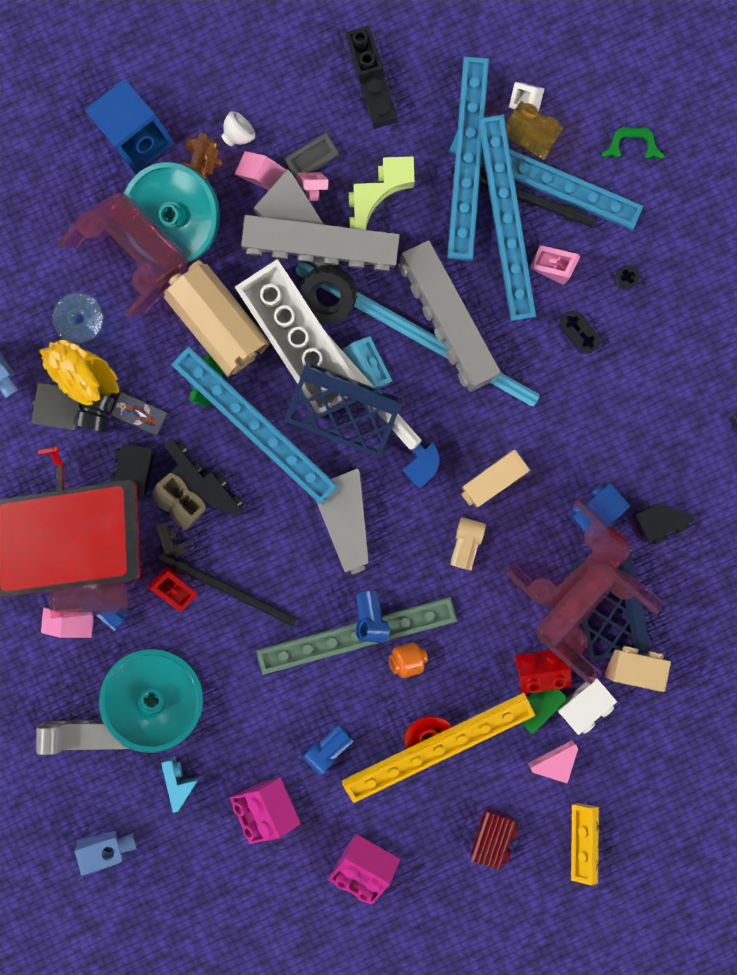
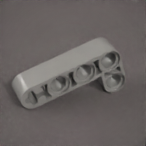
M102 720L48 721L36 727V754L39 755L57 754L62 750L129 749L121 745L110 735Z

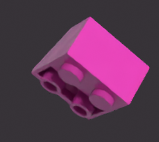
M281 778L264 781L229 797L233 805V811L240 821L243 834L249 844L279 839L301 824Z
M356 834L344 850L329 877V881L334 883L337 888L357 896L360 901L373 905L390 885L400 858Z

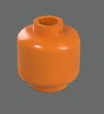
M415 642L396 646L388 657L393 674H398L401 678H408L422 673L425 663L428 662L425 649L420 648Z

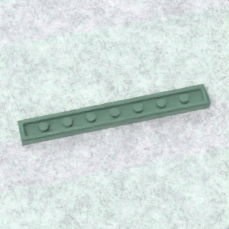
M450 597L382 615V620L387 621L390 627L387 641L457 622ZM358 622L257 649L256 653L262 675L374 645L377 642L358 640L356 636V625Z

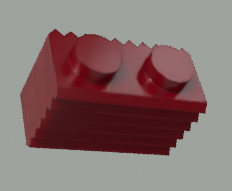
M485 807L470 852L471 861L497 870L501 869L502 863L507 864L511 851L507 849L510 839L515 840L518 832V825H516V820L513 816Z

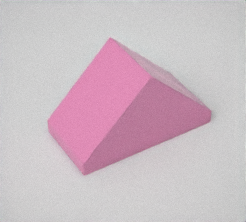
M245 151L235 175L270 190L286 172V169L267 156Z
M540 245L529 268L565 285L570 279L580 256L575 253Z
M44 607L41 633L60 638H91L94 615L87 611Z
M571 740L534 759L528 765L533 773L568 783L578 748Z

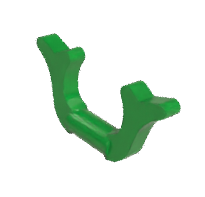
M645 127L619 128L613 136L610 147L601 154L602 158L611 155L619 158L621 156L619 151L620 139L642 138L647 143L645 159L654 157L662 160L664 158V154L655 145L652 132Z

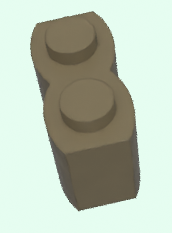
M169 473L163 478L151 493L154 502L161 509L169 512L172 520L185 530L193 525L206 510L205 504L200 497L188 491L183 480L173 473Z

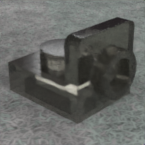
M169 522L156 525L165 554L172 553L173 557L188 552L186 547L192 546L191 541L176 545L175 540H178V535L174 525L170 526Z

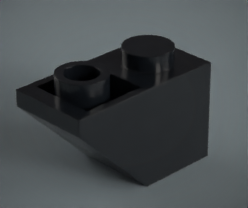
M653 504L631 515L644 542H652L653 545L666 540V534L675 531L677 534L689 529V523L695 521L692 515L661 504Z

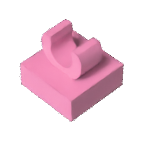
M321 172L297 173L296 181L304 190V194L308 197L309 201H318L319 190H328V179Z

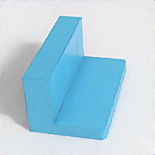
M370 336L355 341L342 349L375 388L392 382Z

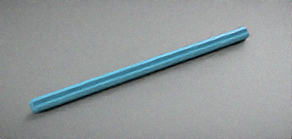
M301 261L295 272L297 275L306 278L314 267ZM323 283L319 286L338 298L341 297L340 291L335 285ZM357 292V300L354 307L447 358V349L444 343H440L435 335ZM503 373L496 380L490 382L530 406H534L540 396L535 391Z

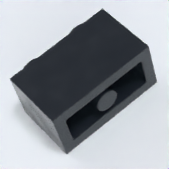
M122 443L121 448L116 450L115 463L118 464L116 473L111 475L110 482L133 480L137 485V498L146 499L156 450Z

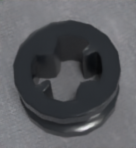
M631 265L623 266L615 275L617 286L625 290L631 289L639 281V272ZM625 271L626 274L631 273L633 275V278L630 280L632 283L629 284L628 281H622L621 278L624 276L622 272Z

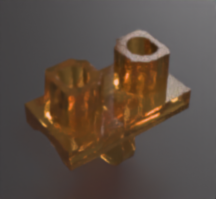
M199 133L198 137L188 138L186 151L193 154L191 161L183 160L181 164L195 169L207 179L208 174L212 175L214 167L221 168L223 162L217 159L219 150L215 149L217 143L209 139L208 135Z

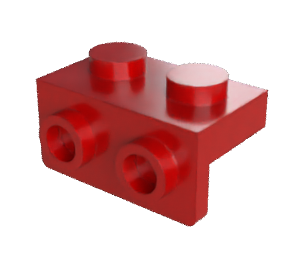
M565 648L515 655L521 693L528 694L571 687V668Z

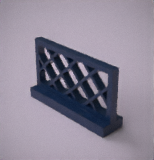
M307 361L284 421L380 458L402 406L403 399ZM308 381L315 384L319 394L306 399L302 390L304 382ZM321 387H323V388H325V389H328V390H326V391L323 392L322 389H321ZM336 392L340 394L343 403L330 408L325 395ZM300 395L303 401L297 403V400ZM321 397L327 410L314 415L308 402ZM356 401L364 403L367 412L354 418L349 404ZM303 404L310 415L309 418L304 420L291 417L294 408ZM345 407L350 420L337 424L332 412ZM379 411L392 414L387 424L378 427L373 414ZM329 414L334 426L326 430L320 428L316 418ZM369 416L375 429L361 434L356 421ZM353 423L358 436L351 439L343 437L340 428ZM386 428L384 435L382 436L380 431ZM377 432L381 441L378 449L368 447L364 437Z
M628 550L570 562L590 661L611 658L614 651H610L613 647L623 650V648L616 644L623 632L633 638L634 647L639 649L638 653L651 652L631 551ZM616 559L618 570L612 578L600 569L605 561ZM601 562L598 568L592 565ZM588 565L595 570L588 582L578 577V566ZM597 573L611 580L603 592L590 585ZM618 575H620L621 583L615 580ZM580 582L585 585L582 591L580 587ZM613 582L623 589V595L618 603L605 595ZM588 587L600 595L593 607L583 601L582 595ZM603 597L615 605L608 617L595 609ZM624 599L626 608L620 605ZM585 607H587L588 609H590V612L588 613L587 616H586ZM618 607L628 613L629 619L623 627L611 620ZM593 612L605 619L598 632L588 626L587 620ZM608 622L620 629L613 642L600 634ZM629 623H630L631 633L626 630V628H627V626L629 625ZM590 631L595 634V636H594V638H593L592 640H591ZM598 637L610 644L605 653L594 655L593 644Z

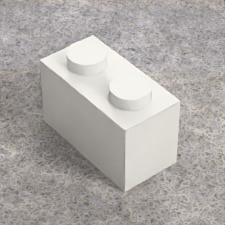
M592 676L569 695L568 699L557 711L579 735L582 732L584 734L589 732L595 726L594 721L600 716L605 717L614 710L613 705L617 701L595 676Z

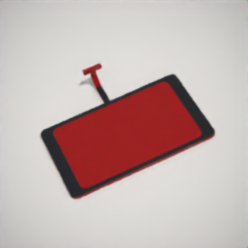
M60 448L38 450V455L48 454L52 456L56 465L57 491L0 499V598L137 580L141 572L137 485L135 481L123 480L64 490V467L57 453L60 452Z

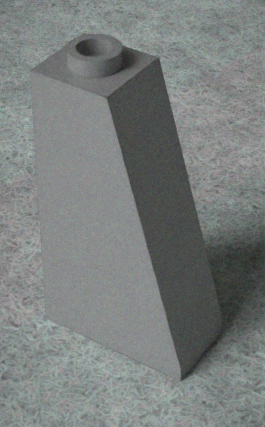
M288 169L254 207V212L260 217L324 225L293 174ZM313 258V262H311L317 268L320 265H329L324 264L323 259Z
M358 468L331 479L338 487L321 505L317 502L344 572L350 571L352 575L365 570L364 565L369 563L361 479Z

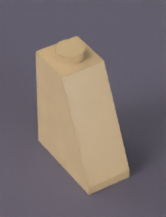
M512 450L463 485L461 488L464 492L461 493V496L469 506L474 504L475 507H479L525 475L530 469L516 450Z

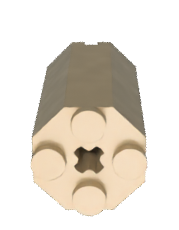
M198 260L189 267L188 272L183 275L178 273L169 280L171 286L164 291V299L228 377L231 374L238 373L252 363L257 355L256 351L261 355L271 342L207 264H203L201 260Z

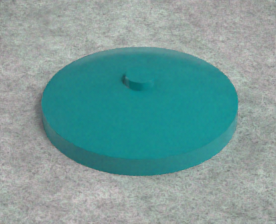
M163 162L146 167L131 180L122 199L121 220L127 239L141 256L159 265L177 266L195 261L210 248L218 232L220 209L216 194L203 175L187 165Z
M156 649L137 651L119 660L106 675L99 696L101 719L110 735L121 745L144 753L165 751L185 740L195 728L203 705L201 685L193 669L180 657L170 652Z

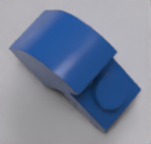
M422 439L416 448L410 450L416 458L402 470L418 489L423 487L435 475L439 466L437 448L432 443L424 449L422 445L425 442Z

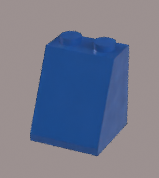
M125 78L85 109L135 174L175 144L154 112Z

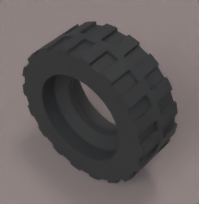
M320 265L319 268H314L310 274L308 273L300 287L299 293L319 323L333 324L334 322H341L343 318L349 315L357 300L356 294L358 291L355 286V280L343 268L335 267L334 265ZM323 283L335 285L341 295L339 302L333 306L322 304L316 296L317 288Z

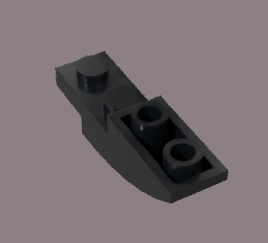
M370 26L345 32L362 97L373 129L398 123V117L383 74V67Z
M170 439L164 444L179 464L172 470V473L181 478L191 492L212 506L236 515L244 513V510L241 508L244 506V503L236 493L233 495L229 493L226 489L229 484L220 473L216 476L211 472L204 477L202 475L205 472L204 468L197 460L191 461L187 456L190 451L181 440L176 442V440Z

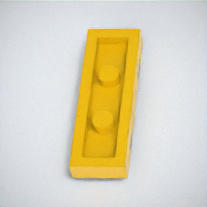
M581 803L572 804L571 881L591 886L598 884L599 807Z

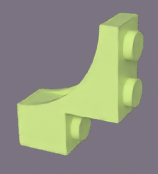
M414 157L383 158V166H378V180L383 181V183L354 184V192H349V207H354L355 217H350V228L366 230L372 212L383 199L394 192L414 188Z

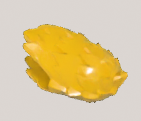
M59 340L55 343L50 342L49 347L40 350L44 369L47 370L53 382L58 384L59 389L74 401L84 405H92V401H99L101 399L100 394L109 397L110 393L117 394L119 392V387L116 383L117 376L108 366L109 364L97 355L81 348L80 345L68 340Z

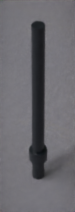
M455 164L451 172L452 174H454ZM480 174L479 184L489 188L487 176ZM516 188L517 199L563 217V220L571 223L575 221L588 227H592L595 218L578 212L575 207L570 205L565 207Z
M163 551L158 557V561L174 568L175 572L197 579L292 627L297 620V617L191 566L190 562L183 558L179 560Z

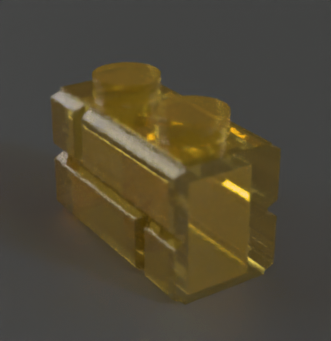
M522 101L515 108L506 124L507 137L543 160L564 129L555 118L546 117L538 112L534 105Z

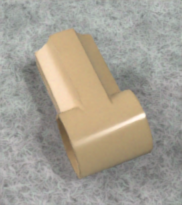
M464 517L460 518L455 537L457 541L450 565L472 570L478 545L481 544L486 523Z

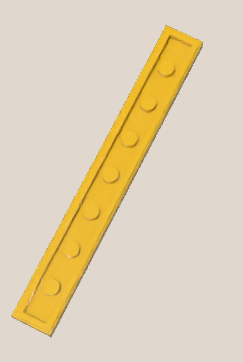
M522 693L343 779V787L352 802L355 803L536 715L525 693Z

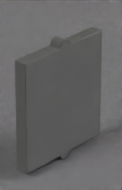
M38 383L36 397L32 402L34 410L31 423L76 431L77 425L73 423L76 412L81 410L79 408L80 403L74 401L66 393L64 394L56 385Z

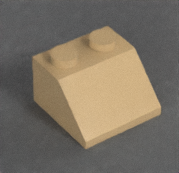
M623 646V650H614L605 671V678L614 682L665 692L671 661L664 660V654L648 651V656L638 654L639 649Z

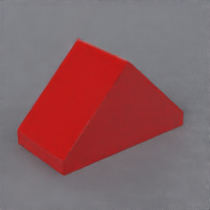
M172 567L166 568L148 586L151 591L180 612L198 595Z

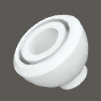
M229 112L224 120L222 139L229 146L247 144L255 139V131L251 124L241 114Z

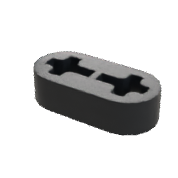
M568 311L561 317L559 322L561 330L580 353L590 354L598 348L600 343L598 335L579 312ZM567 317L570 319L575 317L577 319L575 326L579 329V332L572 326L570 328L566 326L568 322ZM580 333H582L586 339L589 337L593 339V341L591 342L592 348H590L589 346H586L584 348L582 346L584 340L579 335Z

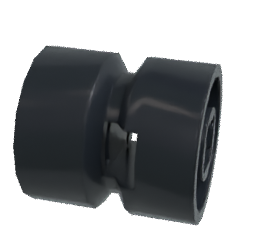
M100 395L101 399L99 401H92V405L80 403L83 406V410L81 409L76 412L73 424L106 433L109 419L105 414L110 413L115 399Z

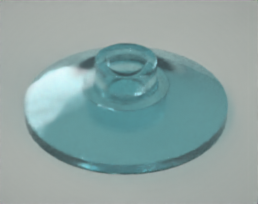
M71 293L62 297L55 305L52 313V322L56 332L63 339L73 343H84L90 341L99 333L103 324V312L98 302L91 296L84 293ZM78 315H83V322L77 324L76 317Z

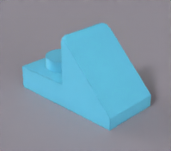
M175 756L165 758L161 764L172 811L175 813L179 811L200 776L180 780V777H183L182 766L180 762H176Z

